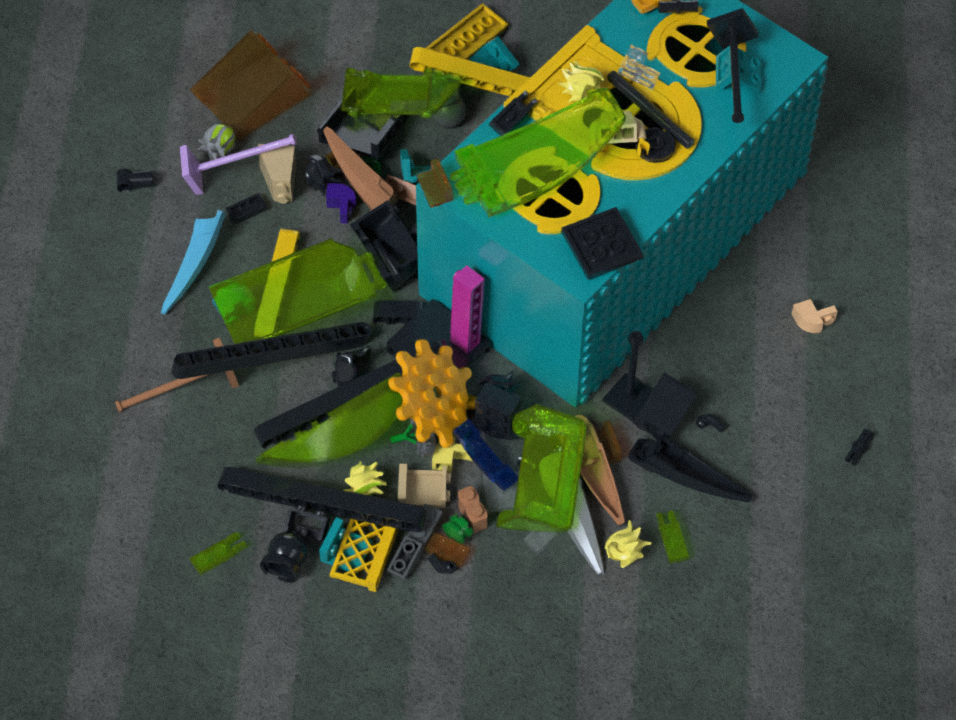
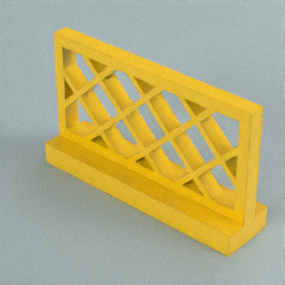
M350 519L330 571V577L368 587L369 591L376 592L399 529L387 526L377 529L373 523L363 522L358 524L357 520ZM371 524L374 532L365 535L361 528ZM358 530L362 537L352 541L349 536L350 533ZM377 535L380 542L371 546L367 539ZM365 541L368 548L358 552L355 545ZM352 546L356 554L346 558L343 551ZM371 552L374 557L373 560L365 563L361 556ZM359 558L362 565L352 569L348 562ZM346 564L349 569L344 574L336 572L337 567ZM365 569L368 575L366 580L357 578L355 573Z

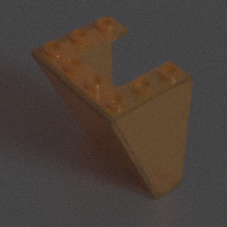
M252 30L190 89L222 124L233 128L235 138L238 141L313 95L309 90L311 86L292 65L288 67L290 64L283 57L279 59L277 57L279 53L259 32L255 34Z

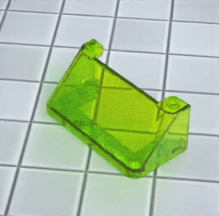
M346 68L341 111L347 112L348 116L358 117L359 114L420 115L422 118H431L432 115L438 113L461 86V78L434 68H426L424 75H380L368 70L357 71L355 68Z
M535 404L515 414L513 417L512 429L514 433L524 438L514 509L513 511H501L497 518L496 527L505 530L563 533L570 530L573 525L587 427L580 418Z

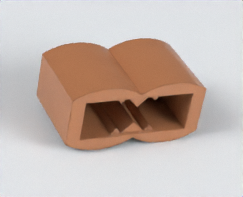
M472 486L459 490L458 508L466 517V521L469 523L468 527L473 529V533L486 529L487 511L484 505L479 502L477 491Z

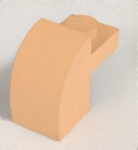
M809 299L794 304L792 316L797 325L804 331L820 333L822 332L823 324L828 326L836 320L838 311L835 305L817 311L812 300Z

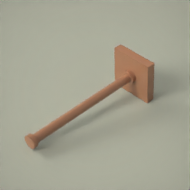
M220 338L212 340L215 347L223 346ZM233 370L225 371L231 388L238 387L239 384ZM207 375L176 379L119 402L118 400L115 404L120 413L124 408Z

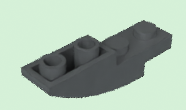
M424 503L422 508L427 510L428 513L421 532L409 531L386 570L403 580L414 569L435 534L434 530L443 515L441 510Z

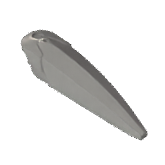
M563 452L552 454L540 462L539 469L542 484L552 501L554 510L582 555L597 575L604 574L597 532L578 470L568 454Z

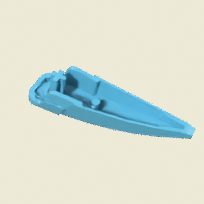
M217 210L214 218H196L189 247L174 283L163 303L161 314L165 315L175 305L202 270L218 238L225 218V211Z

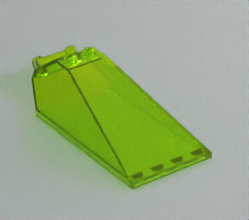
M330 238L209 286V290L233 343L237 344L277 337L377 297L374 290L385 288L387 283L382 279L373 261L374 257L371 252L357 256L354 248ZM363 263L367 264L375 280L374 282H370L362 266Z

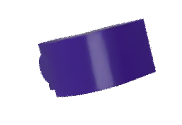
M327 183V208H340V223L348 224V217H352V209H356L355 193L347 185Z

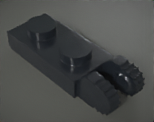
M526 90L517 98L515 97L490 121L489 126L501 137L504 138L538 103V100L535 98L527 106L522 103L529 95Z

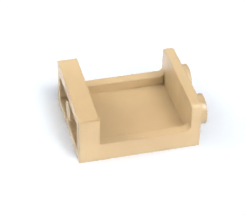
M399 464L398 502L423 507L424 503L434 508H446V502H450V490H446V484H450L451 472H447V466H443L441 471L407 470V464Z

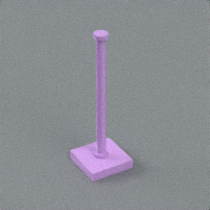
M291 134L288 138L201 164L187 145L180 146L182 177L196 195L203 194L201 171L290 144L296 145V137L294 134Z

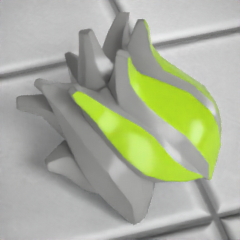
M220 123L211 126L205 132L203 140H198L203 145L197 151H208L209 161L224 157L235 146L233 128Z

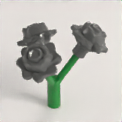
M413 419L410 420V425L404 433L390 437L393 444L405 440L416 444L418 448L417 454L421 458L430 457L434 453L435 443L438 438L435 433H431L429 439L424 443L413 439L412 437H416V433L409 434L413 426H416Z

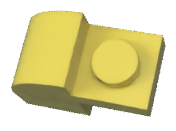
M453 436L454 442L449 448L442 447L440 442H438L433 453L432 470L441 471L443 466H447V472H452L454 459L473 461L475 446L467 443H456V436Z

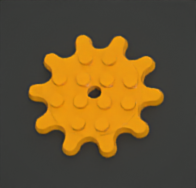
M419 339L415 343V357H412L406 351H399L396 354V360L403 371L402 376L391 377L388 382L390 389L400 393L403 399L402 405L396 410V415L401 421L409 418L415 421L417 426L415 435L419 442H426L430 434L435 433L439 438L441 446L449 448L454 442L453 429L458 430L464 436L472 431V425L466 417L467 409H475V400L477 398L469 394L466 389V381L471 377L472 372L467 367L458 369L453 365V351L450 346L443 345L439 348L438 353L434 354L428 341ZM433 388H435V390H436V392H437V396H439V397H436V396H435V393H434V391H433Z

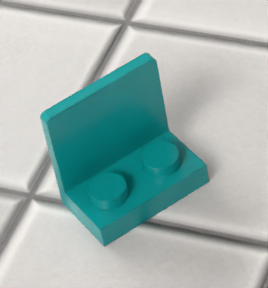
M498 36L487 42L468 59L469 61L509 72L519 65V62Z
M730 45L716 55V87L721 90L732 83ZM738 48L740 83L759 92L761 90V60Z
M400 150L401 172L404 181L407 180L410 183L417 182L437 166H414L412 155L408 154V150Z
M335 518L319 550L320 561L333 566L346 532L344 521L340 518ZM352 532L349 535L352 541L362 537ZM367 539L370 545L372 546L373 541L371 539ZM365 541L355 545L358 552L368 548ZM352 546L343 551L346 558L356 554ZM367 554L361 556L363 561L365 560ZM359 558L348 562L352 569L362 565ZM346 564L337 567L347 572L349 571Z

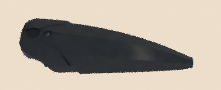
M662 437L652 442L642 438L638 439L628 453V458L631 462L651 473L654 472L688 488L748 503L753 497L744 488L669 438Z

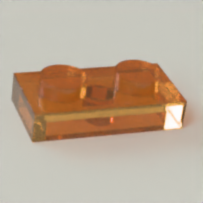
M434 532L425 551L429 554L436 553L440 559L453 561L456 563V566L462 568L470 553V548Z

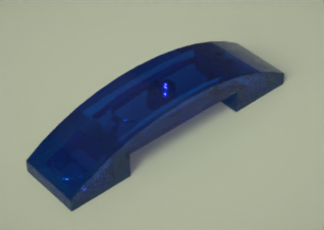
M469 418L453 431L474 463L503 491H506L520 479L508 464L504 465L480 437L481 432Z

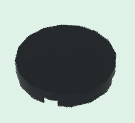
M657 127L646 129L645 141L650 145L649 154L647 155L645 149H641L640 157L652 163H660L670 159L674 154L676 145L672 134L668 131H662L661 128ZM637 141L636 144H635L636 152H637V147H638L639 141Z

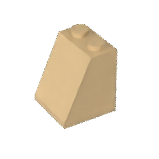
M287 145L260 153V169L273 200L282 204L292 202L297 168L295 146Z

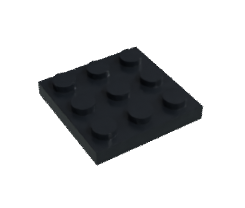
M617 207L561 228V233L587 280L643 259L644 254Z

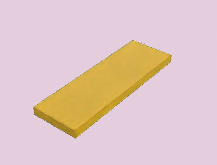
M482 3L428 45L426 49L468 60L487 42L503 33L509 24Z

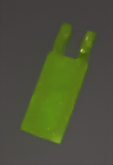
M668 511L669 524L664 523L661 513H656L660 536L669 564L689 560V554L674 511Z
M235 532L189 559L201 576L233 558L235 554L246 549L248 545L245 541H241L231 549L229 545L241 538L239 532Z

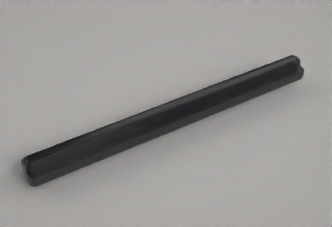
M611 71L607 75V80L665 131L670 132L686 149L694 145L692 137L616 71Z

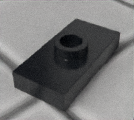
M257 193L227 207L226 212L233 223L237 224L267 210V205L260 194Z

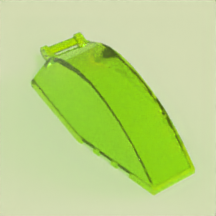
M396 373L391 377H401V375ZM391 377L328 413L330 417L328 420L321 424H318L317 421L311 423L313 429L308 432H296V439L293 441L290 439L285 442L281 441L260 454L255 460L257 464L275 467L309 468L327 465L352 456L372 444L388 430L397 418L396 410L402 405V396L400 393L390 389L388 382Z

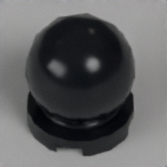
M292 531L278 533L270 541L267 550L268 554L264 555L260 568L266 575L269 572L278 576L277 580L293 583L294 579H298L300 574L299 567L307 558L306 542L299 534Z

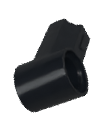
M120 169L116 173L117 190L119 192L124 190L131 192L133 188L153 187L152 171L132 172L130 169Z

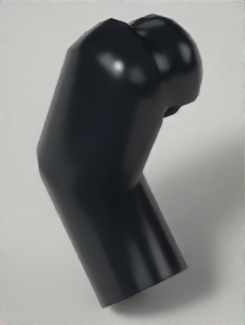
M713 414L701 415L696 421L697 427L701 429L706 425H712L721 432L726 426L725 423Z
M436 553L431 554L427 558L438 573L452 574L457 568L455 562L442 561Z

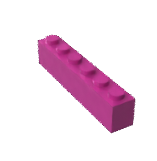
M467 265L462 270H458L453 276L450 341L466 354L480 343L485 280Z

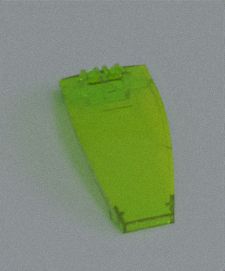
M608 87L587 90L586 97L544 118L480 145L474 146L470 144L455 150V159L460 169L452 172L450 179L451 181H457L454 186L458 190L459 195H467L463 198V202L466 205L479 201L488 217H492L544 195L579 172L614 137L625 123L626 116Z

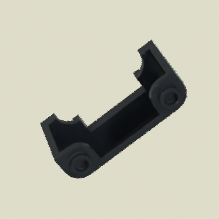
M387 200L351 223L350 226L374 261L383 279L394 292L418 269V250L416 243L398 217L401 214L395 204L391 206ZM375 239H379L401 275L400 280H394L373 244Z

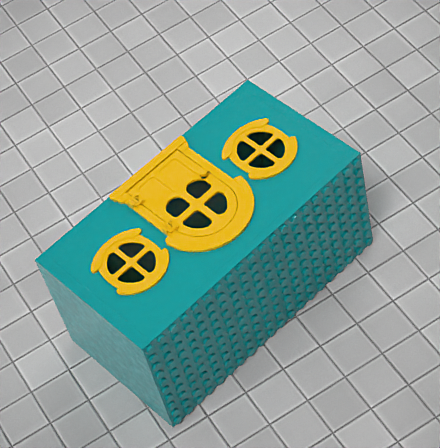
M613 0L416 185L419 295L428 302L432 299L441 302L452 313L453 276L458 270H462L466 265L485 279L481 335L488 338L490 346L575 408L580 404L584 405L589 398V394L592 391L596 392L600 388L601 382L604 379L608 380L612 376L615 367H621L625 357L630 354L631 344L628 341L629 335L633 331L641 332L644 343L649 336V332L652 329L655 331L660 326L661 320L671 315L674 306H680L684 296L687 293L691 294L696 284L705 280L707 272L709 270L713 271L717 267L721 258L725 259L733 246H738L741 237L744 234L747 236L751 232L752 226L755 223L759 224L764 217L763 214L766 211L769 213L773 209L777 200L781 201L786 191L794 188L796 180L799 177L802 179L808 171L806 169L807 164L810 160L809 153L812 150L811 143L814 139L813 133L817 126L815 123L819 116L818 108L821 105L822 87L826 80L825 73L828 69V56L739 0H698V12H681V14L659 13L658 7L641 14L632 4V0ZM743 8L757 28L759 37L738 44V48L761 60V90L757 92L740 83L741 109L744 114V121L735 123L732 121V115L734 114L732 83L722 90L716 87V55L724 49H722L707 27V20ZM574 61H577L582 67L599 70L604 77V80L600 83L602 96L594 94L588 102L574 101L569 103L572 95L562 93L566 88L559 85V83L567 82L562 70L567 68L572 71L569 63L572 62L575 65ZM611 71H616L692 137L694 145L686 149L675 139V151L671 158L664 162L652 163L642 159L637 154L636 149H624L612 143H597L600 151L599 158H597L595 151L591 152L589 158L587 147L591 144L589 142L590 126L597 119H600L603 112H612L614 110L630 111L633 117H635L641 111L634 103L626 109L632 101L607 80V75ZM526 90L529 95L522 103L527 106L534 98L538 100V103L504 138L501 137L489 126L490 121L515 97L517 98ZM563 170L564 173L552 185L548 186L547 184ZM571 177L579 182L583 191V201L580 205L573 204L557 192ZM542 191L543 194L527 207L526 205ZM552 198L569 209L571 214L561 218H548L537 215L535 211L546 200ZM617 207L644 254L643 259L587 280L562 235L561 228Z

